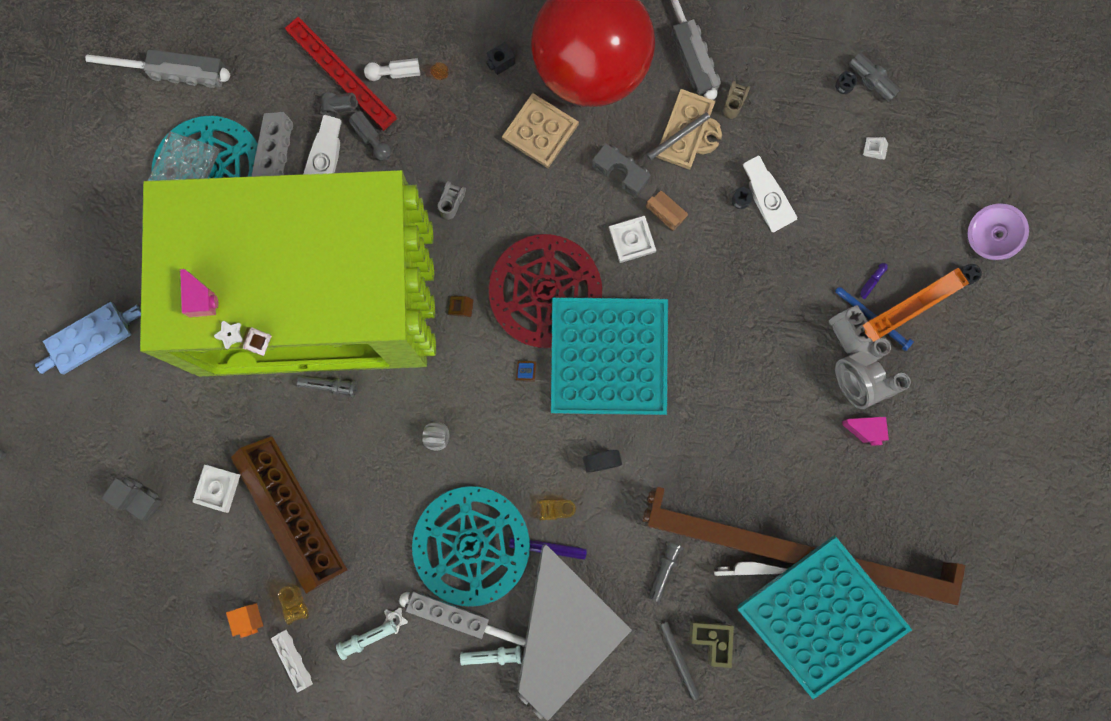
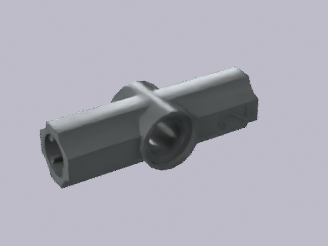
M861 52L849 63V66L862 77L863 84L870 90L875 89L887 102H890L900 92L901 89L887 77L886 70L880 65H874Z

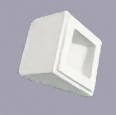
M867 137L863 155L885 160L888 147L886 138Z

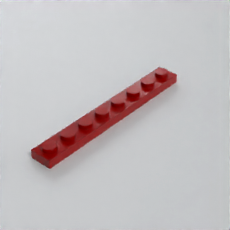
M299 17L285 27L286 32L346 93H353L356 96L358 105L383 131L397 120L395 114Z

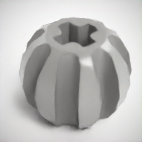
M440 422L427 424L422 434L424 446L434 451L444 449L449 442L448 427Z

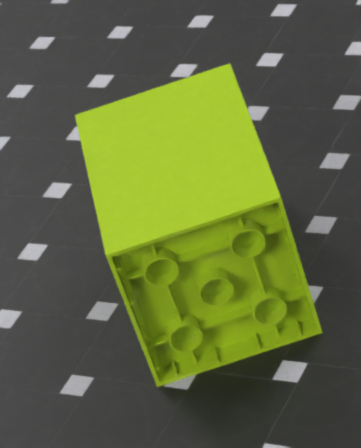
M402 170L144 181L140 351L199 377L427 367V356H436L435 333H431V327L426 325V319L435 318L434 295H430V288L425 285V281H434L433 258L429 257L428 248H425L424 245L433 244L432 221H429L428 211L424 210L423 199L419 198L417 184L408 185ZM180 269L190 272L215 293L218 298L216 315L188 317L182 313ZM222 321L230 325L240 323V335L242 338L247 327H252L272 335L264 356L241 349V342L232 344L229 349H226L223 341L214 337L215 334L221 331Z

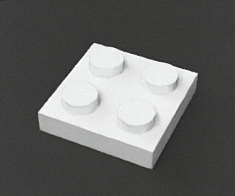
M645 216L609 226L620 263L656 253Z
M204 465L193 503L229 513L240 474Z

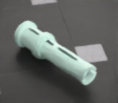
M390 620L360 636L353 635L350 640L337 643L338 655L342 660H345L348 655L355 652L359 653L365 646L397 632L393 620Z
M518 645L516 648L505 649L500 647L498 650L461 652V666L497 662L501 665L511 662L521 664V646Z

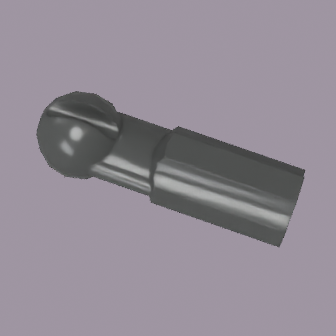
M361 111L350 116L349 122L365 143H371L374 147V156L380 161L388 160L391 156V148L386 143H380L377 139L379 133Z

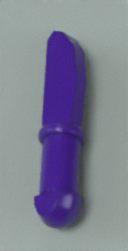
M881 263L863 286L860 294L863 299H866L877 282H879L883 273L887 271L888 265L886 263Z

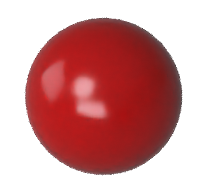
M546 0L537 14L533 25L531 49L535 67L541 79L553 93L572 104L585 107H601L613 104L627 97L640 85L653 60L655 35L649 13L640 0Z

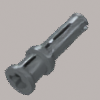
M299 375L297 387L332 391L335 395L347 394L350 397H355L358 383L356 380L350 382L343 381L341 378L329 380Z
M667 541L666 552L660 559L662 564L648 597L659 603L661 602L673 567L675 568L678 565L677 559L680 551L684 549Z

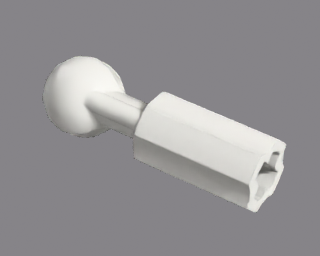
M418 58L390 61L388 66L369 63L365 67L364 73L365 77L370 81H377L383 75H390L392 78L420 76Z

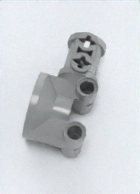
M856 305L837 314L829 320V323L833 326V330L846 354L849 355L838 360L836 363L835 372L838 384L851 404L859 409H866L909 388L911 381L905 373H898L888 379L886 378V373L877 360L890 352V342L884 338H879L873 342L872 339L867 337L863 324L868 321L859 306Z

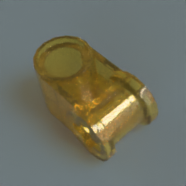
M570 500L538 501L541 505L540 521L570 518L576 513V505ZM566 503H570L573 507L572 513L568 515L562 512V507Z
M294 584L283 587L279 591L278 596L286 623L292 625L294 621L299 619H308V610L299 587ZM287 589L293 591V599L286 597Z

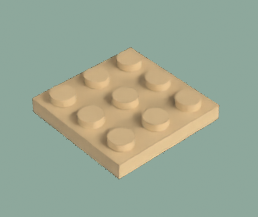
M532 93L503 134L502 140L546 168H549L579 125V122Z

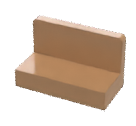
M660 191L655 197L652 196L646 204V208L673 231L688 216V213L663 191Z

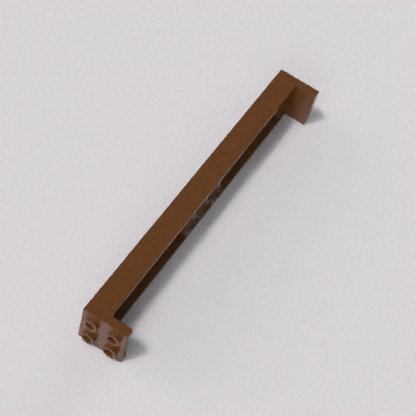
M655 487L649 491L647 502L650 503L649 510H645L642 520L645 522L646 527L790 564L797 563L816 549L661 509L664 488ZM855 558L877 586L952 605H958L966 565L943 562L939 580Z

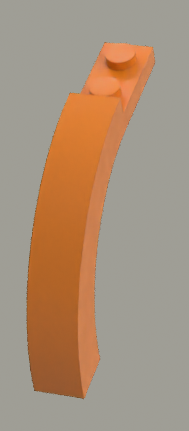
M957 268L888 311L863 324L865 334L874 342L965 287L969 282L961 270Z

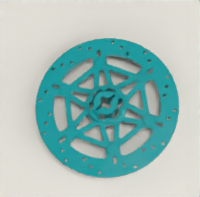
M220 116L192 118L173 128L162 139L152 162V181L167 180L169 159L175 160L176 180L190 179L192 176L194 179H201L197 172L203 179L222 178L224 174L230 178L240 177V156L244 153H247L248 177H251L258 143L246 128L228 118ZM213 131H221L233 136L238 140V144L231 146L214 138ZM201 132V138L182 150L176 148L186 137ZM207 142L209 143L210 153H205ZM214 143L227 148V150L216 154ZM201 144L198 156L188 153ZM233 153L225 162H222V157ZM183 157L194 159L192 165L184 161ZM234 160L235 175L226 170V167ZM181 164L190 169L182 179Z
M461 487L448 491L436 498L420 516L412 541L414 564L427 588L436 596L449 603L468 607L489 604L512 590L526 569L530 553L528 529L519 510L506 497L482 487ZM481 502L497 509L500 512V516L494 519L472 510L471 503ZM456 504L460 505V512L442 527L435 525L436 519L445 510ZM466 515L469 516L472 525L471 529H465ZM474 516L488 520L489 524L477 529ZM461 518L460 532L447 529L457 519ZM507 524L511 526L515 540L513 556L507 555L505 551L503 527ZM495 526L494 531L486 538L483 531ZM443 533L455 535L454 543L443 537ZM472 533L478 534L477 536H467V537L461 539V537H462L464 534H466V535H469V534H472ZM497 533L500 539V551L489 544ZM429 536L435 537L437 542L439 565L435 568L431 566L428 557L427 545ZM442 541L453 548L445 559L442 553ZM468 542H476L473 546L474 550H466L469 546ZM488 549L499 555V559L487 557ZM479 552L481 553V555L478 558H464L465 556H475ZM455 554L459 561L447 566V562ZM482 560L494 562L495 565L484 574H481ZM464 563L468 577L454 572L452 569ZM472 563H477L476 577H473L470 567ZM503 565L508 568L506 574L497 583L485 589L482 587V580L499 566ZM447 573L470 583L471 589L470 591H464L451 587L442 580V576Z

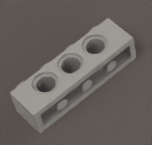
M284 112L264 113L251 177L284 175L287 150L290 145V134L293 129V122Z

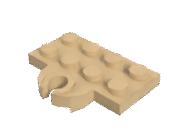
M681 89L660 144L705 112L710 116L715 101ZM712 118L708 119L660 153L656 158L690 170L696 153H711L718 147L719 143L709 142L707 136L713 135L716 139L721 140V125Z

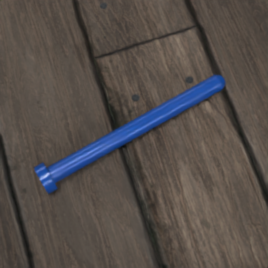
M838 287L835 290L836 294L853 307L858 305L864 316L869 320L877 317V315L843 288ZM895 330L887 333L902 345L901 349L903 351H907L914 342L911 339L907 340Z

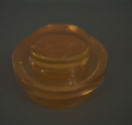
M437 62L430 69L433 77L438 80L448 77V67L443 63Z

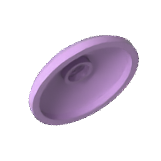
M993 204L981 209L972 218L968 227V240L971 247L978 255L989 260H1004L1014 256L1024 247L1029 236V225L1026 217L1019 209L1008 204ZM1003 232L1002 237L998 238L996 236L997 233Z

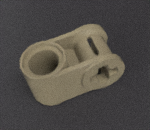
M733 80L723 108L725 117L734 119L739 115L750 86L739 85ZM730 105L735 106L736 109H732V108H730L729 106H730Z

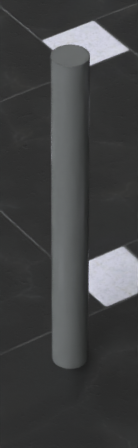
M705 112L647 153V158L652 160L710 119L709 114Z
M668 622L661 623L660 626L691 698L696 700L700 696Z

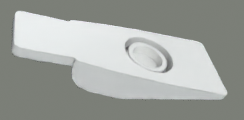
M327 115L323 116L319 133H317L303 175L335 173L340 150V140L338 138L342 123L340 119Z
M756 156L745 162L743 167L750 179L749 188L753 194V199L771 232H775L797 220L794 210L771 173L767 171L761 157Z
M746 561L736 563L733 570H730L728 566L718 567V571H714V576L782 574L787 569Z

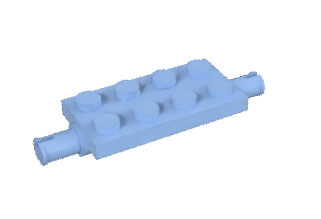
M109 302L43 341L50 356L35 363L36 367L39 366L37 370L43 374L57 366L61 374H66L131 336L128 325H130L131 321L141 316V308L136 304L131 309L122 313L117 310L114 303Z

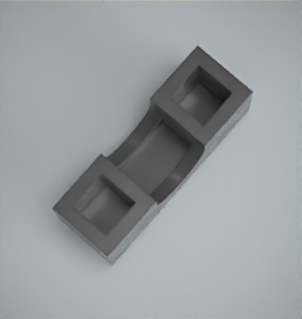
M605 143L592 160V167L606 177L615 169L622 170L626 174L622 188L635 198L639 196L650 181L651 175L645 167L636 165L632 158L623 156L613 145L609 146Z

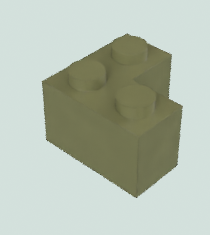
M690 621L689 642L692 644L709 645L708 664L713 667L732 668L734 626L730 624Z

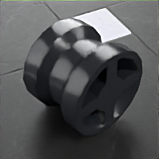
M850 71L843 72L835 83L836 90L841 94H849L857 84L856 75Z
M746 187L738 188L732 197L733 206L737 209L747 208L753 198L751 190Z
M968 264L960 269L969 282L968 285L977 282L982 276L980 267L975 264Z

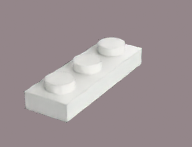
M287 630L272 637L271 640L297 693L313 684L311 676L305 669L302 657L297 652L293 639Z

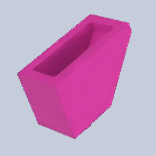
M180 269L182 313L188 317L216 315L218 298L215 293L190 272Z
M886 417L847 419L842 421V425L863 443H870V446L883 445L882 442L889 440Z

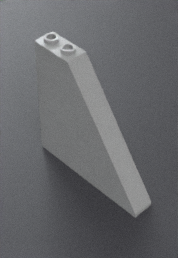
M546 544L541 547L517 689L520 693L518 697L526 705L530 703L534 707L532 711L540 719L544 717L548 721L632 630Z

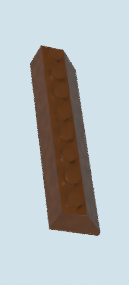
M273 436L241 447L231 459L305 593L307 594L346 572V566Z

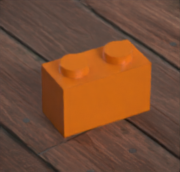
M257 603L226 612L232 636L240 635V638L258 633L257 628L263 627Z

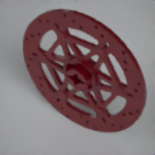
M540 234L521 239L503 252L492 270L489 282V301L493 314L500 326L517 341L532 347L552 348V333H548V326L552 324V320L549 319L552 303H541L537 299L549 301L554 297L557 290L558 296L556 295L555 298H567L563 292L571 286H574L573 298H578L579 282L582 280L587 282V298H602V281L598 268L590 255L582 247L567 238L551 234ZM543 249L544 251L543 257L524 266H519L516 263L518 258L528 252ZM555 251H560L571 257L579 265L580 270L574 272L554 257ZM547 262H550L551 275L544 274ZM542 263L539 275L527 271V268ZM554 264L561 267L568 274L555 277ZM510 272L514 275L513 299L506 303L503 296V285L506 274ZM522 273L534 278L531 284L521 276ZM568 278L573 279V281H571L566 286H561L560 280ZM540 279L547 280V281L541 282V283L537 286L536 291L533 292V287H535V286L537 285V283H538L537 281H538V280H540ZM520 280L528 288V291L517 297L518 281ZM543 287H545L546 289L553 288L548 293L549 296H547L546 294H539L543 290ZM527 295L530 296L532 302L524 304L518 303ZM536 305L537 318L531 316L523 308ZM541 307L548 309L544 321L541 319ZM519 311L537 324L536 332L530 331L518 324L511 316V313Z

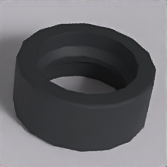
M609 450L583 457L587 473L622 465L619 450Z

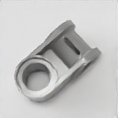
M447 181L438 202L439 213L443 219L450 220L454 218L465 196L466 187L460 188ZM445 206L452 207L449 211H443Z

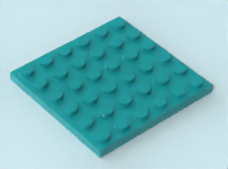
M552 298L551 413L667 415L668 299Z
M836 535L829 538L737 606L739 612L813 700L912 631L910 625Z

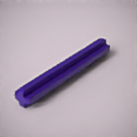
M512 537L509 547L515 549V540ZM530 540V551L541 553V547L546 544L558 556L577 559L586 558L587 550L583 548Z

